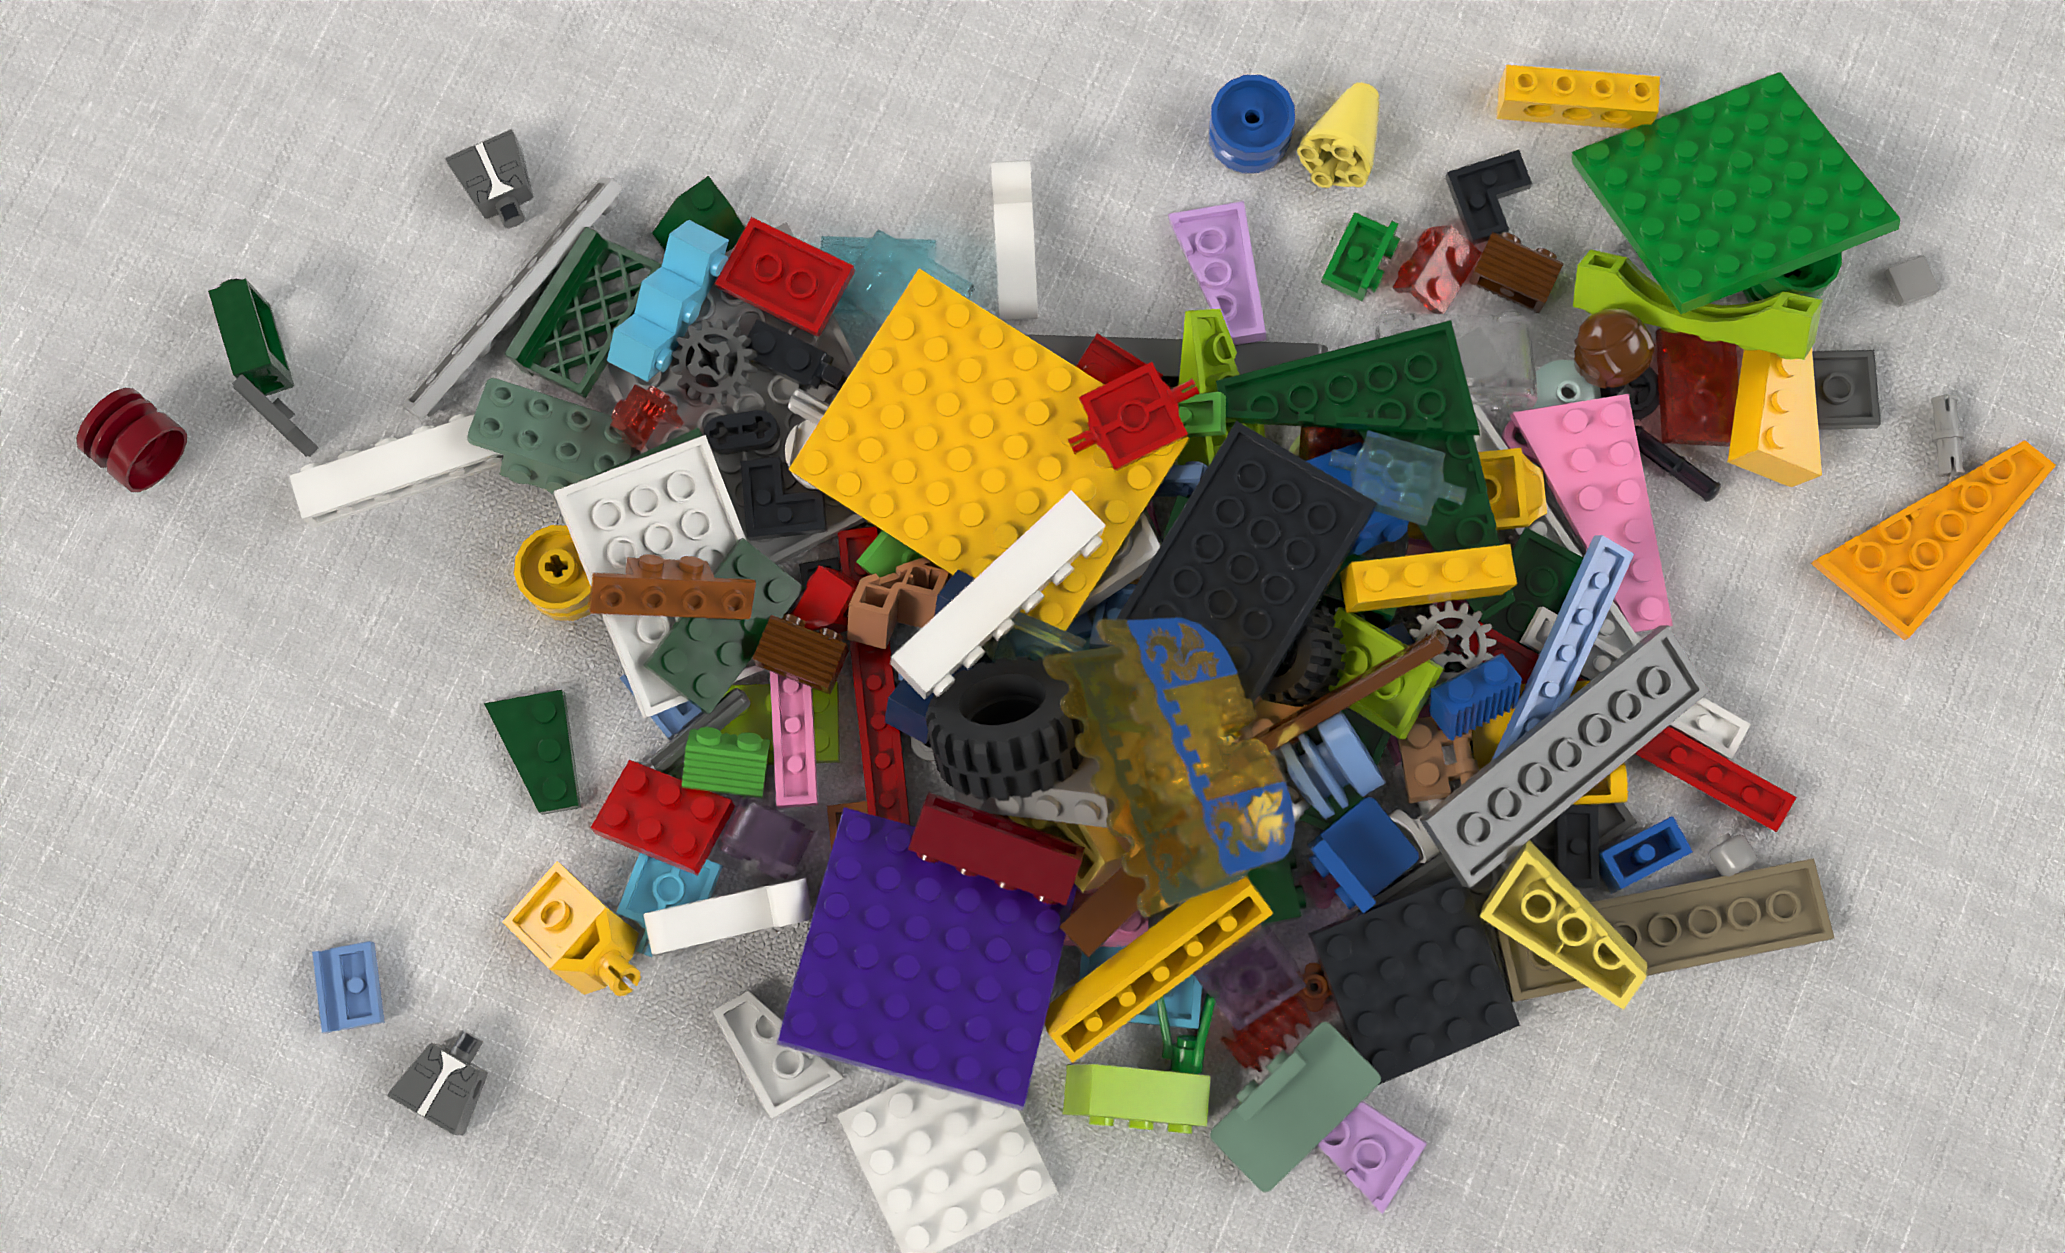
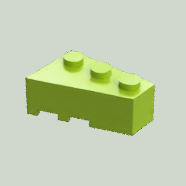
M1098 1064L1067 1065L1063 1115L1089 1117L1090 1125L1114 1127V1119L1129 1120L1128 1128L1153 1130L1154 1123L1168 1124L1167 1132L1192 1134V1126H1207L1211 1076Z

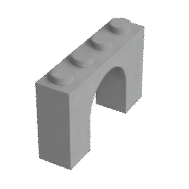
M1106 731L1108 738L1118 736L1122 748L1114 749L1113 751L1118 762L1127 760L1132 772L1123 774L1127 786L1135 784L1144 767L1138 734ZM1098 734L1078 769H1073L1069 778L1064 782L1057 781L1054 787L1048 791L1042 792L1039 790L1033 792L1031 797L1023 799L1020 796L1010 797L1009 801H997L996 798L989 797L986 801L976 799L972 796V793L966 796L953 788L956 802L991 814L1111 828L1126 800L1114 780L1112 761L1103 749Z

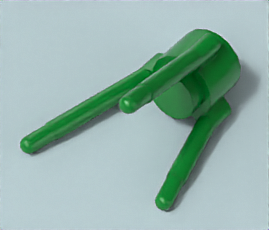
M1215 974L1210 977L1197 1036L1179 1035L1177 1036V1042L1172 1043L1164 997L1162 996L1156 1001L1163 1041L1162 1058L1171 1059L1170 1070L1187 1074L1203 1073L1205 1044L1212 1020L1218 976Z

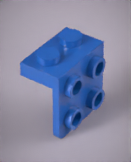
M1372 797L1363 798L1307 844L1314 853L1308 860L1323 878L1330 873L1340 885L1334 890L1349 910L1356 905L1363 913L1376 904L1373 899L1375 895L1419 859L1418 851Z

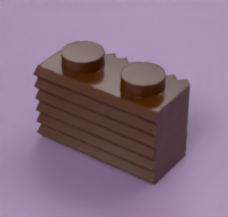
M1492 232L1469 283L1476 285L1478 288H1483L1485 291H1490L1501 298H1505L1507 301H1512L1514 304H1519L1521 307H1526L1528 310H1533L1535 313H1540L1564 263L1558 261L1557 256L1547 249L1536 248V250L1522 245L1521 240L1511 233L1502 232L1499 235Z
M784 613L782 619L771 615L756 652L753 655V661L756 666L831 695L849 652L847 644L842 642L843 636L827 628H821L819 633L805 628L806 622L788 613Z

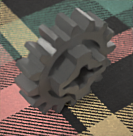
M704 319L702 320L701 330L698 331L690 325L687 328L691 336L688 339L683 337L677 338V341L683 347L681 351H673L671 356L679 360V364L673 366L671 372L676 375H682L676 384L682 389L689 388L687 396L696 400L701 395V402L711 405L715 397L718 403L725 405L727 403V394H731L739 399L741 395L738 387L740 385L751 387L752 384L746 379L747 373H757V368L749 364V360L757 357V352L752 349H746L752 340L747 335L739 336L741 329L736 325L732 324L727 329V323L722 319H718L715 327H713L711 322ZM720 337L728 339V341L713 344L709 339ZM709 352L717 356L716 363L720 373L711 368L713 362ZM738 361L737 368L734 372L735 362ZM715 380L720 386L705 387L700 385V383Z

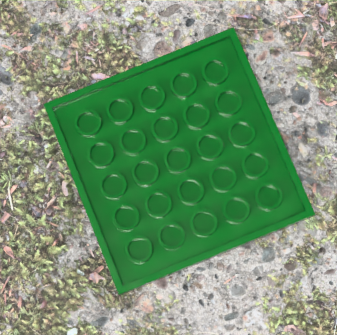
M1781 72L1655 119L1652 124L1637 126L1572 151V164L1680 314L1899 230L1901 218Z

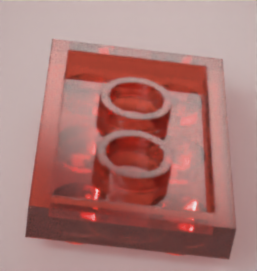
M1659 328L1655 333L1662 444L1730 447L1739 386L1736 344L1723 341H1705L1697 335L1684 332L1670 333Z

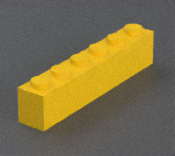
M1245 873L1231 885L1187 900L1049 1003L1044 1023L1049 1036L1072 1063L1271 916L1273 914L1272 910Z

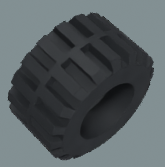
M1315 608L1296 639L1297 656L1293 666L1286 672L1282 662L1263 693L1262 700L1294 707H1303V705H1308L1317 700L1318 697L1320 698L1329 693L1330 685H1338L1340 678L1337 677L1338 671H1344L1346 662L1341 661V655L1346 654V645L1340 643L1339 640L1344 636L1340 628L1334 627L1336 621L1331 616L1324 615V611Z

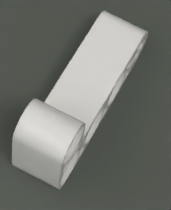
M1030 160L991 162L999 317L1001 320L1038 319Z
M798 878L644 913L643 915L651 953L657 954L770 927L786 926L812 919L813 911L806 878Z

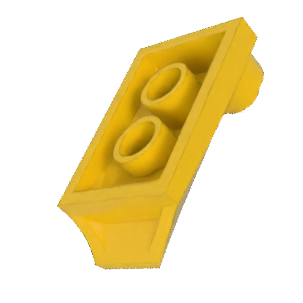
M1521 448L1478 452L1491 510L1497 526L1496 530L1529 527L1536 519L1547 514L1543 469L1533 464L1523 454ZM1411 517L1407 526L1408 539L1413 538L1427 541Z

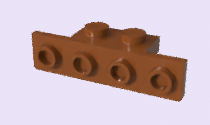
M645 554L639 558L627 557L626 574H592L589 610L592 614L750 619L756 587L755 580L715 578L708 562L698 557L684 556L680 560Z

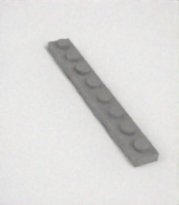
M602 176L596 181L403 402L402 406L407 411L423 420L426 415L430 417L441 408L444 403L442 397L452 386L454 388L459 386L467 378L470 372L467 368L477 357L479 359L483 358L493 348L495 341L492 339L502 328L506 330L515 323L520 315L518 310L526 300L531 301L541 293L545 287L543 281L552 271H558L567 257V253L572 249L585 227L594 230L592 225L600 215H607L616 207L619 202L617 196L624 189L613 178Z

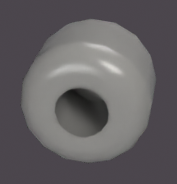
M1729 833L1714 840L1717 846L1709 852V856L1721 876H1732L1754 864L1757 860V855L1747 838L1740 834L1732 838Z

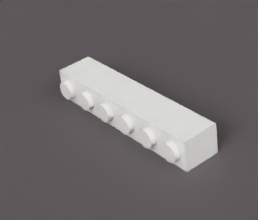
M462 413L452 417L449 423L437 427L432 425L422 426L415 429L412 435L401 439L387 438L380 440L375 444L374 448L362 452L358 450L344 452L337 457L338 460L326 464L311 463L305 465L300 469L299 473L290 475V480L302 519L312 528H316L499 467L502 464L503 454L470 444L467 440V435L475 414Z
M1070 491L891 657V665L924 700L932 693L939 697L954 683L955 679L951 675L958 668L964 665L968 669L983 656L985 651L981 647L988 640L994 637L999 641L1013 628L1015 623L1011 619L1023 609L1026 613H1029L1042 601L1045 596L1041 591L1048 584L1053 582L1057 586L1074 570L1070 564L1082 554L1085 558H1088L1103 543L1100 536L1106 525Z

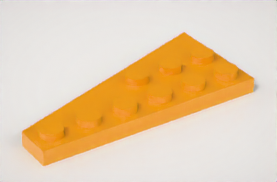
M2024 440L1936 492L1929 494L1885 519L1859 536L1845 542L1831 552L1817 558L1811 564L1905 641L1923 623L2054 469L2056 464Z

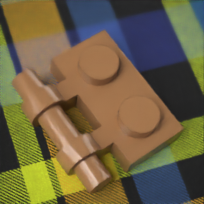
M1432 716L1417 718L1406 739L1397 738L1409 803L1446 798L1451 794L1449 781L1461 780L1462 785L1480 771L1478 761L1472 757L1469 742L1473 739L1471 729H1469L1468 734L1462 733V737L1455 736L1454 741L1448 740L1442 730L1438 731L1437 723ZM1453 745L1457 762L1445 765L1442 747Z

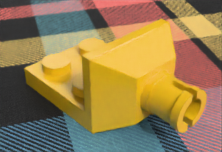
M558 861L502 921L552 972L584 995L606 988L608 985L615 995L625 996L633 990L623 981V977L626 976L636 986L640 982V971L629 963L633 957L639 933L612 912Z

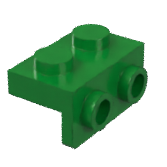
M1354 212L1322 277L1321 283L1363 302L1368 290L1376 292L1385 271L1379 269L1384 257L1392 259L1401 238L1395 236L1399 223L1391 221L1389 227Z

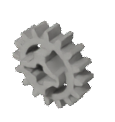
M1445 601L1444 611L1441 612L1435 605L1429 606L1431 616L1428 619L1419 614L1416 617L1417 621L1421 624L1420 629H1409L1408 631L1410 635L1416 637V642L1424 638L1426 634L1429 635L1437 629H1442L1445 636L1453 638L1456 635L1460 638L1457 641V646L1460 648V652L1465 655V658L1453 652H1448L1446 655L1442 652L1430 660L1441 667H1444L1447 662L1458 661L1466 668L1456 672L1442 671L1435 686L1443 683L1444 679L1449 680L1481 664L1483 660L1487 661L1494 657L1486 652L1487 647L1496 645V640L1486 638L1485 633L1492 628V625H1480L1478 623L1483 614L1481 611H1476L1471 616L1468 615V604L1462 603L1458 611H1454L1451 601ZM1450 617L1462 620L1455 628L1444 629L1437 623L1441 619ZM1473 631H1475L1478 640L1476 656L1469 649V637L1473 634Z

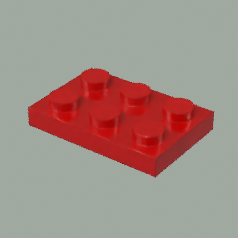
M751 217L715 285L718 289L820 337L856 270L852 264Z
M629 760L590 828L598 836L698 876L736 806L731 799L716 793L682 788V780Z

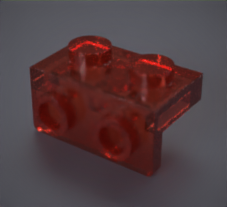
M1452 225L1430 227L1420 235L1416 250L1411 258L1400 267L1398 278L1392 287L1397 293H1410L1435 316L1446 313L1482 254L1478 248Z
M634 384L627 398L621 399L616 404L611 416L613 421L610 425L628 445L641 452L660 419L679 429L684 421L677 414L678 407L669 401L671 398L669 395L652 385L645 390Z

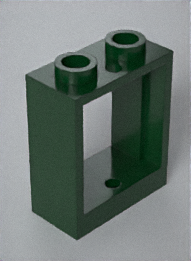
M246 278L229 279L222 282L219 287L208 290L233 376L237 379L243 374L264 396L295 387L271 306Z

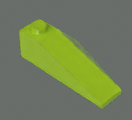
M1221 309L1185 311L1179 385L1193 379L1200 394L1218 392L1217 380L1240 375L1234 361L1237 351ZM1226 423V435L1189 438V442L1177 459L1178 465H1185L1188 461H1197L1209 467L1235 423ZM1241 423L1265 437L1264 424Z

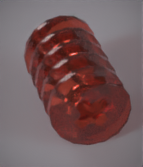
M1282 985L1281 989L1284 997L1274 992L1269 994L1272 1008L1262 1003L1256 1006L1260 1019L1250 1014L1244 1016L1248 1030L1234 1025L1232 1032L1235 1041L1226 1036L1220 1038L1224 1047L1246 1071L1250 1067L1262 1073L1264 1070L1259 1058L1263 1056L1271 1061L1275 1057L1272 1051L1274 1045L1286 1051L1288 1049L1284 1039L1286 1034L1299 1040L1301 1037L1296 1028L1297 1024H1301L1308 1029L1313 1027L1305 1009Z

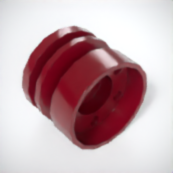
M124 387L113 391L94 406L80 425L76 442L77 448L83 454L91 458L100 468H107V472L130 492H142L160 482L177 464L187 444V433L165 413L157 412V408L134 388Z

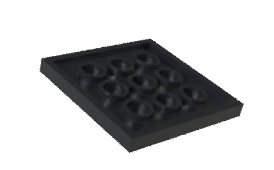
M1454 873L1375 905L1365 913L1361 911L1308 933L1349 1041L1380 1074V1084L1520 1026L1469 889L1462 886Z

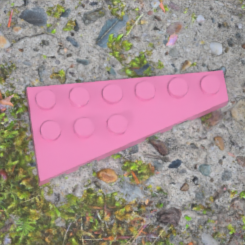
M1629 394L1511 413L1510 417L1516 427H1519L1533 459L1536 458L1538 464L1543 469V473L1548 480L1546 483L1575 535L1579 536L1586 551L1595 535H1603L1634 553L1613 600L1634 632L1655 630L1660 625L1673 626Z

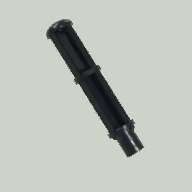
M1635 426L1640 453L1667 471L1669 476L1675 477L1704 498L1705 502L1713 500L1718 495L1721 489L1720 482H1716L1685 460L1683 455L1681 457L1644 430L1643 426Z

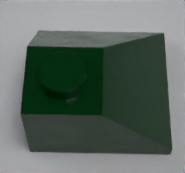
M708 175L675 199L653 230L652 235L665 251L669 234L690 220L728 239L727 252L736 246L745 227L731 204Z

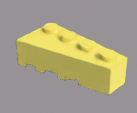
M1528 840L1483 904L1480 917L1624 1010L1647 977V962L1538 848Z

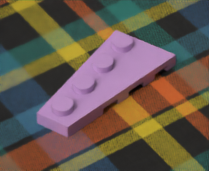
M1244 201L1168 214L1169 223L1210 309H1221L1233 344L1240 345L1267 340Z

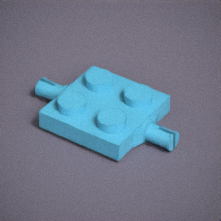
M639 853L616 912L620 916L636 921L645 929L636 952L653 957L643 914L711 898L723 868L721 864L706 860L700 873L696 876Z

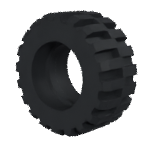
M1007 657L988 664L985 661L975 664L973 669L969 671L962 670L955 674L954 683L939 697L934 694L928 705L926 724L937 771L948 785L966 796L972 793V796L976 799L987 801L991 797L996 798L997 801H1009L1010 797L1020 796L1023 799L1031 797L1033 792L1039 790L1042 792L1048 791L1054 787L1057 781L1064 782L1069 778L1073 769H1078L1089 749V730L1082 692L1078 682L1064 668L1057 664L1053 666L1049 661L1040 658L1037 661H1032L1029 657H1018L1016 660H1008Z

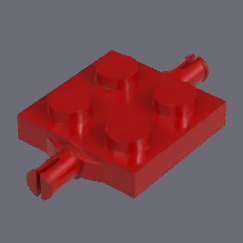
M1150 362L1080 396L1079 400L1088 417L1089 429L1067 440L1074 454L1097 444L1106 453L1114 472L1188 437V433L1179 417L1178 404L1195 395H1199V390L1195 386L1193 379L1170 389L1161 380L1153 362Z

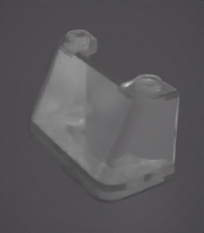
M1391 308L1383 310L1381 315L1374 318L1372 323V340L1451 320L1473 405H1491V411H1499L1502 405L1507 407L1508 417H1510V414L1513 412L1531 410L1537 402V378L1529 320L1522 317L1520 312L1504 311L1498 315L1405 313L1402 309Z

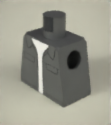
M512 129L445 158L455 177L484 219H490L499 215L505 228L516 227L525 221L520 205L531 201L534 196L522 147Z
M462 1030L450 1050L440 1044H429L392 1087L387 1096L452 1135L463 1136L488 1075L487 1071L472 1063L483 1041Z

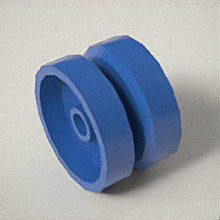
M1242 75L1228 81L1217 92L1211 106L1209 144L1215 157L1227 168L1242 174L1261 173L1275 167L1286 155L1295 124V105L1289 92L1276 80L1263 75Z

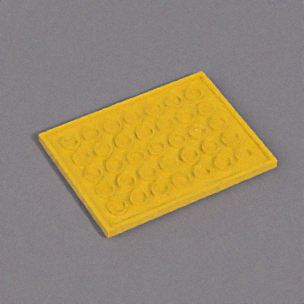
M919 268L788 470L951 575L960 570L975 579L1063 497L1072 491L1106 525L1100 536L1103 543L1088 558H1085L1082 554L1070 564L1074 570L1059 585L1056 586L1053 582L1048 584L1041 591L1045 597L1029 613L1022 609L1015 615L1059 643L1189 442V438L1186 437L1114 472L1106 453L1097 444L1074 454L1067 439L1089 429L1088 417L1079 397L1104 384Z

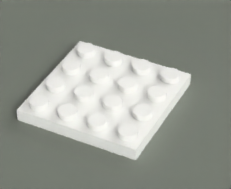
M905 1080L837 1114L901 1253H937L1058 1192L1017 1109Z

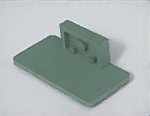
M497 378L487 380L467 435V440L470 444L503 454L499 475L507 477L518 484H530L545 489L553 495L556 490L580 482L581 479L585 480L628 460L635 442L624 419Z
M1329 1022L1319 1023L1289 1054L1281 1050L1266 1065L1269 1073L1259 1083L1252 1079L1236 1095L1240 1102L1210 1132L1211 1140L1262 1192L1271 1191L1381 1082L1380 1074Z

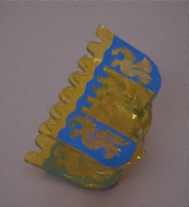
M1183 618L1150 620L1104 619L1097 622V631L1105 643L1117 646L1047 655L1044 657L1043 664L1049 676L1056 680H1064L1069 685V693L1063 696L1060 701L1061 710L1067 717L1079 719L1084 724V732L1078 735L1075 740L1076 749L1082 756L1096 759L1100 765L1099 771L1091 777V788L1098 796L1109 797L1115 803L1114 811L1107 815L1106 826L1111 834L1125 837L1130 842V850L1121 859L1122 867L1128 875L1141 877L1146 883L1145 891L1139 894L1137 898L1139 912L1144 918L1171 905L1222 889L1243 879L1251 869L1269 866L1287 855L1291 849L1294 836V811L1290 793L1280 772L1276 756L1270 755L1265 744L1258 739H1247L1228 744L1226 737L1251 723L1257 717L1251 699H1245L1236 668L1229 653L1218 638L1202 625Z

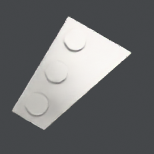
M747 991L712 1010V1014L770 1120L777 1118L844 1079L819 1056L776 1045L782 1021L751 992Z

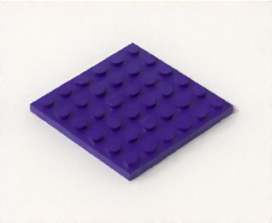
M844 807L776 1045L1022 1111L1025 1106L1066 934L1060 929V926L1071 915L1077 885L1073 884L1066 905L1058 902L1056 904L1043 903L1027 891L1021 889L1012 891L1001 888L993 879L981 875L976 877L964 875L958 872L955 866L942 861L938 863L924 861L916 855V852L908 850L916 828L915 826Z

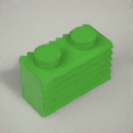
M703 727L698 730L691 729L685 749L682 788L762 798L766 783L770 740L768 738L762 739L759 735L750 732L741 733L737 736L736 734H722L718 729L712 727Z

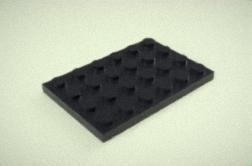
M1236 421L1109 631L1140 650L1135 637L1128 627L1127 620L1183 618L1202 625L1219 639L1229 653L1237 674L1196 682L1195 684L1245 715L1250 716L1373 515L1378 503ZM1178 623L1184 635V638L1180 639L1182 643L1180 647L1181 659L1179 648L1169 638L1170 634L1167 628L1165 634L1159 626L1158 633L1151 628L1152 636L1147 635L1149 641H1145L1149 647V650L1145 649L1149 656L1155 659L1157 651L1152 650V648L1156 645H1161L1168 653V660L1165 661L1164 665L1188 680L1196 677L1200 664L1203 672L1206 674L1205 663L1209 676L1215 677L1217 675L1215 664L1220 659L1213 658L1215 652H1207L1206 650L1203 652L1201 650L1193 652L1189 656L1186 665H1179L1185 664L1186 657L1192 649L1205 647L1201 636L1196 630L1188 625Z

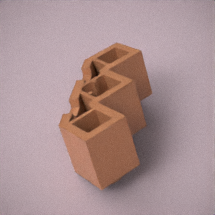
M923 557L896 566L895 573L880 578L875 573L861 578L849 604L847 640L886 649L897 622L923 628L934 618L937 595L953 575Z

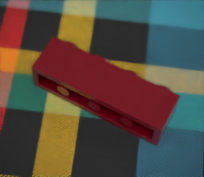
M931 792L928 793L908 848V850L916 852V855L924 861L931 863L942 861L955 866V869L964 875L971 877L981 875L993 879L1001 888L1012 891L1021 889L1032 893L1037 900L1043 903L1056 904L1058 902L1066 905L1085 849L1084 846Z

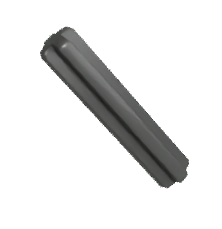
M738 688L732 689L719 701L711 714L703 713L656 752L650 760L655 770L668 774L685 760L686 743L691 729L698 730L703 727H712L720 731L746 710L751 703L746 693Z

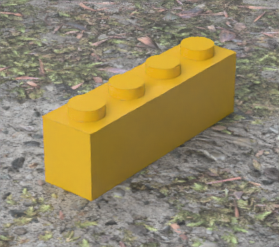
M1510 544L1351 562L1340 573L1346 613L1503 595L1517 585Z

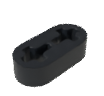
M755 410L714 417L707 422L703 436L706 435L709 446L714 452L727 455L772 447L780 437V427L771 413L765 410ZM764 421L767 427H771V429L765 431L764 438H759L755 432L745 433V431L757 429L758 422ZM723 426L730 433L739 432V434L727 436L726 443L720 444L717 438H713V435L719 434L720 427Z

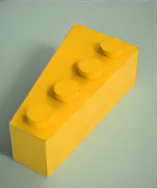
M1812 348L1805 360L1784 359L1776 353L1763 350H1744L1728 463L1789 487H1794L1822 476Z

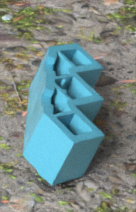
M690 220L671 232L662 267L641 283L635 313L614 329L607 361L647 382L660 371H666L673 360L671 354L679 345L677 338L683 337L688 329L687 327L697 319L702 303L728 260L725 253L729 240Z

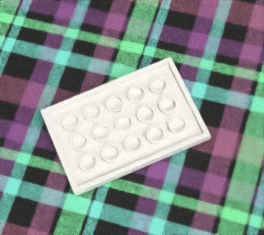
M706 435L554 491L590 585L593 573L626 574L627 557L639 558L645 554L680 560L684 556L698 557L703 561H707L712 573H714L736 542L741 538L746 540ZM602 614L643 718H648L687 702L686 698L643 666L679 617ZM752 657L735 681L765 669L756 666Z

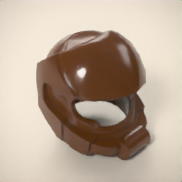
M1621 308L1604 309L1588 316L1581 324L1578 337L1574 339L1576 344L1574 366L1577 372L1589 384L1601 388L1620 387L1635 380L1647 370L1652 361L1655 344L1650 332L1639 317Z

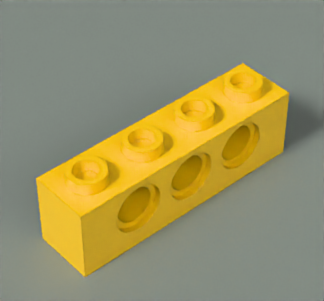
M1506 65L1499 82L1497 119L1632 129L1640 125L1652 124L1659 112L1660 76Z

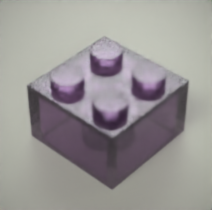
M1265 920L1193 972L1195 978L1210 997L1215 998V1003L1237 1031L1306 987L1296 960Z

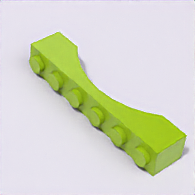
M1590 249L1577 265L1572 307L1583 309L1591 315L1604 309L1621 308L1639 317L1644 324L1658 326L1666 332H1684L1697 335L1705 341H1723L1737 344L1744 350H1763L1776 353L1784 359L1805 360L1816 340L1823 300L1782 291L1767 299L1747 304L1718 305L1709 303L1680 314L1661 286L1642 273L1628 257Z

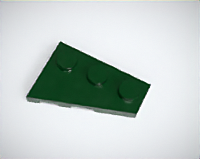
M556 690L484 703L538 812L541 815L581 808L565 692L563 690Z

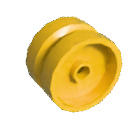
M550 525L536 530L523 541L515 556L514 576L519 590L542 614L555 620L575 621L591 614L589 610L591 585L567 525Z

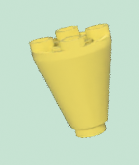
M1362 82L1353 84L1302 138L1297 153L1301 163L1312 174L1311 180L1317 186L1322 188H1329L1332 185L1363 187L1366 184L1374 164L1380 108L1379 93L1373 86Z

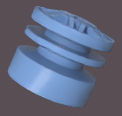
M1342 711L1317 724L1323 740L1319 745H1316L1304 732L1298 736L1306 753L1300 755L1290 741L1280 747L1286 759L1287 770L1305 800L1316 808L1325 819L1335 813L1327 799L1329 795L1332 794L1343 809L1349 805L1343 789L1347 784L1350 783L1356 792L1363 797L1386 783L1368 750Z

